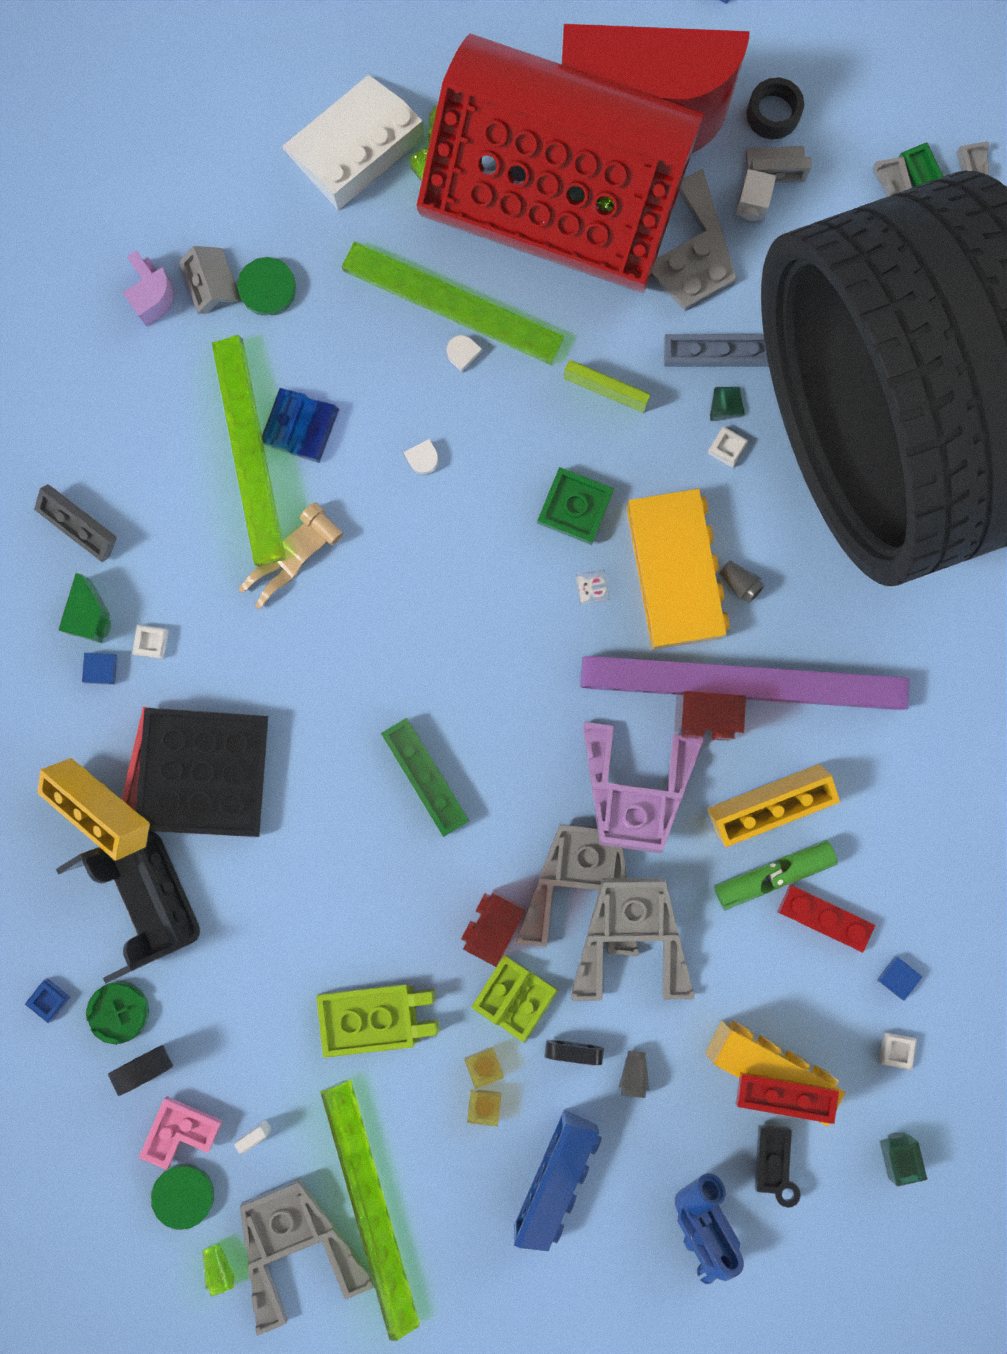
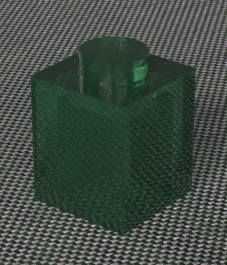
M896 1132L889 1134L888 1139L879 1141L888 1179L897 1187L928 1180L919 1142L910 1134Z

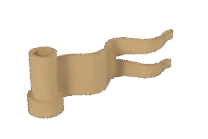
M317 502L310 504L302 512L300 520L303 524L285 538L274 556L266 563L257 567L238 588L244 593L263 576L281 567L283 568L263 590L255 604L258 609H261L276 590L296 576L303 563L312 554L318 551L326 542L331 546L336 544L344 533L324 514L325 510Z

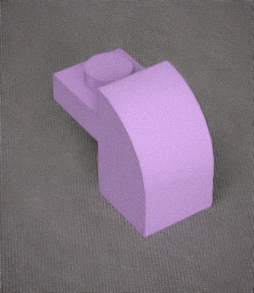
M136 250L128 255L127 258L142 280L124 291L123 294L147 327L165 315L170 309L174 300V288L164 269L161 267L157 270L148 257L143 260Z

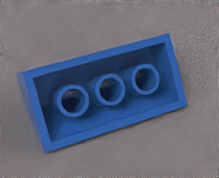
M563 1110L515 1221L514 1246L524 1249L549 1251L552 1242L558 1243L564 1225L561 1224L565 1212L571 1213L577 1196L573 1193L577 1183L583 1184L587 1176L589 1166L586 1165L589 1155L590 1153L595 1155L600 1146L602 1137L598 1135V1125Z

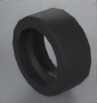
M781 77L768 78L760 82L753 90L746 110L747 122L751 129L760 137L770 140L782 139L790 135L798 126L805 106L804 96L799 87L792 81ZM767 96L781 97L791 106V116L785 121L775 122L768 120L761 114L758 108L759 102Z
M160 1045L108 1073V1076L117 1095L121 1096L173 1067V1064L164 1046Z

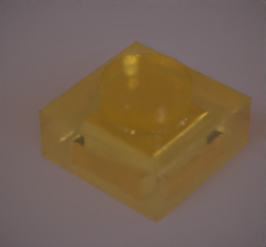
M494 1047L464 1058L475 1089L504 1078Z
M471 1089L467 1123L498 1127L501 1092Z

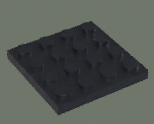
M144 708L136 812L150 823L149 831L259 837L269 716Z

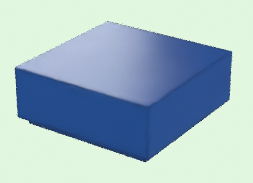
M84 653L82 682L115 685L117 655Z
M895 956L877 981L898 998L905 1001L922 976L899 957Z
M47 978L42 981L25 1005L44 1021L50 1023L71 997Z

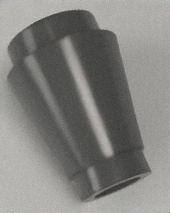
M729 561L719 573L741 601L745 599L748 603L752 602L765 587V584L760 581L761 577L732 561Z
M628 1051L618 1086L621 1087V1095L646 1098V1090H649L646 1053Z

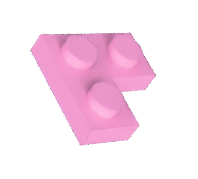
M167 1096L161 1104L138 1158L167 1170L171 1166L181 1141L208 1153L212 1148L223 1120Z

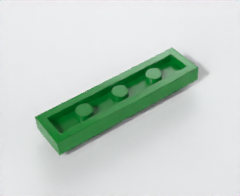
M405 718L382 732L381 735L442 836L445 837L469 822L468 817L409 720Z

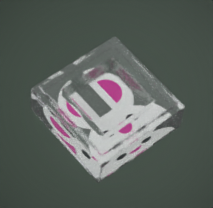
M605 570L575 574L580 605L610 599Z

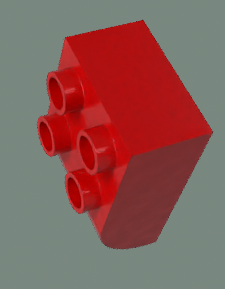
M564 24L561 64L705 113L692 151L693 154L715 137L725 121L747 50L750 31Z

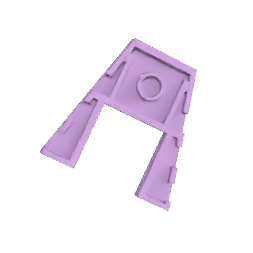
M584 722L583 733L600 845L662 853L704 738L673 734L667 791L608 783L614 726Z

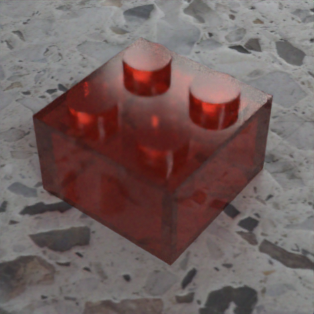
M683 691L676 696L674 732H682V738L700 739V737H704V734L712 735V740L716 741L735 739L736 735L744 733L746 695Z
M494 889L490 895L484 893L476 908V912L480 913L476 923L470 920L462 935L461 940L466 942L463 950L497 967L526 911L525 906Z

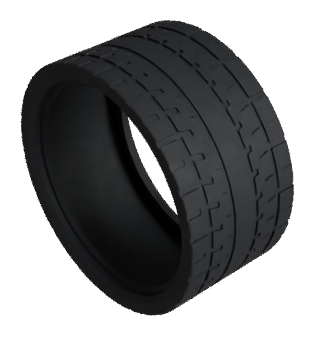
M958 171L777 237L767 252L761 281L762 325L769 370L781 417L801 473L824 521L851 561L870 579L884 586H898L1006 547L1007 186L981 172Z

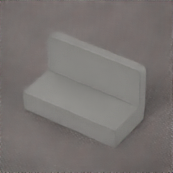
M803 146L749 148L746 152L747 170L750 169L775 175V183L804 182L812 168L811 157H805Z
M193 246L179 261L197 314H207L219 302L237 303L240 300L222 248Z

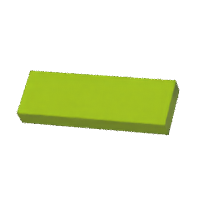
M569 360L565 367V380L644 413L650 398L649 393L572 360Z

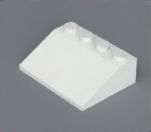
M368 75L285 143L282 148L335 208L340 210L425 139L422 120L406 102Z

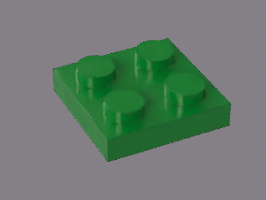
M559 467L538 517L537 524L592 545L614 488Z

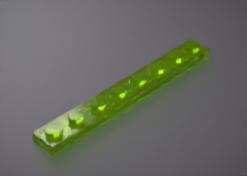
M353 242L341 266L343 272L549 365H552L564 340V336L357 242Z
M235 335L212 342V349L254 565L260 567L285 560L286 556L242 337Z
M343 1080L321 1090L320 1093L388 1338L392 1341H398L418 1328L420 1323L352 1081Z

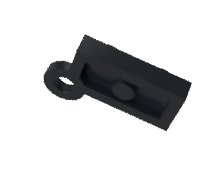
M758 1125L756 1192L773 1193L780 1205L787 1208L793 1207L800 1201L801 1194L798 1186L789 1181L792 1130L788 1127ZM791 1189L793 1196L790 1199H784L782 1197L783 1190Z

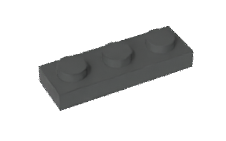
M49 484L41 487L34 510L101 562L110 558L117 537Z

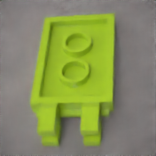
M406 983L316 995L323 1058L413 1048L416 1042H420L419 1038L437 1036V1033L440 1032L438 1019L417 1022L416 1006L430 1005L436 1001L435 989L414 991L413 986H409Z

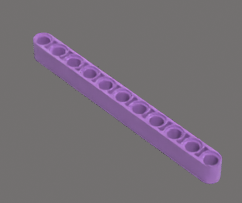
M597 656L582 657L580 687L587 689L892 710L909 709L910 679L904 677Z

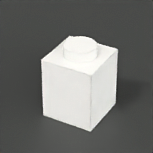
M748 169L743 181L735 215L742 216V218L748 221H763L769 208L776 176Z

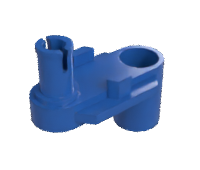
M711 1173L703 1174L682 1188L675 1196V1207L678 1212L677 1222L685 1234L683 1242L687 1250L694 1251L701 1264L697 1268V1275L700 1276L706 1273L707 1276L700 1279L704 1284H711L717 1279L722 1281L731 1280L738 1276L744 1267V1260L739 1250L740 1241L719 1206L726 1196L724 1184L719 1177Z

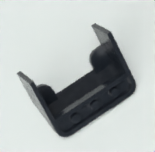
M153 831L148 832L145 848L117 861L98 847L79 854L56 869L59 875L85 866L89 877L97 883L104 884L114 880L137 932V936L126 941L123 947V956L128 966L104 977L105 984L192 944L200 935L199 923L162 839Z

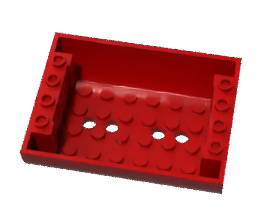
M470 33L457 49L442 82L417 200V210L422 217L644 293L648 286L705 113ZM488 155L494 158L497 165L495 171H488L483 167V156ZM513 166H520L524 169L526 173L524 181H517L512 177L511 168ZM572 186L580 187L585 194L584 200H573L569 195V188ZM603 196L611 198L614 202V209L608 212L603 211L599 207L598 199Z

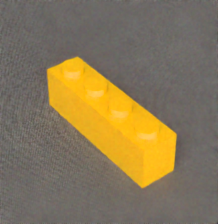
M69 758L40 769L38 794L115 861L146 847L150 823L75 760Z
M817 764L708 807L707 810L715 832L726 848L840 803V799L832 775L822 765Z

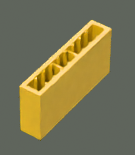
M700 488L628 500L626 509L652 650L718 640L727 635L726 630L730 629L729 618L726 612L722 613L720 601H724V591L722 584H717L715 572L719 571L718 559L716 554L712 555L710 543H713V532L710 525L706 526L705 514H708L706 497H701Z

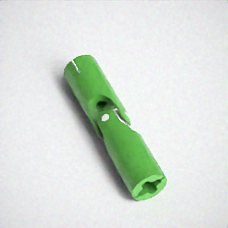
M823 840L774 862L715 884L714 890L720 905L726 911L785 885L838 865L837 857L829 841ZM768 876L769 881H763Z

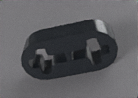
M547 1040L544 1057L571 1063L602 1065L604 1048L584 1043Z

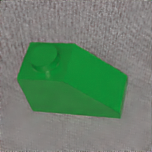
M76 573L58 630L69 635L102 643L103 638L107 637L110 632V613L91 579Z

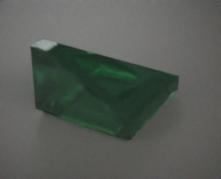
M739 387L714 388L710 421L726 420L745 415Z

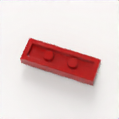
M792 885L788 886L777 913L864 953L875 928V924Z
M740 1072L735 1105L739 1108L835 1124L839 1091L835 1088Z

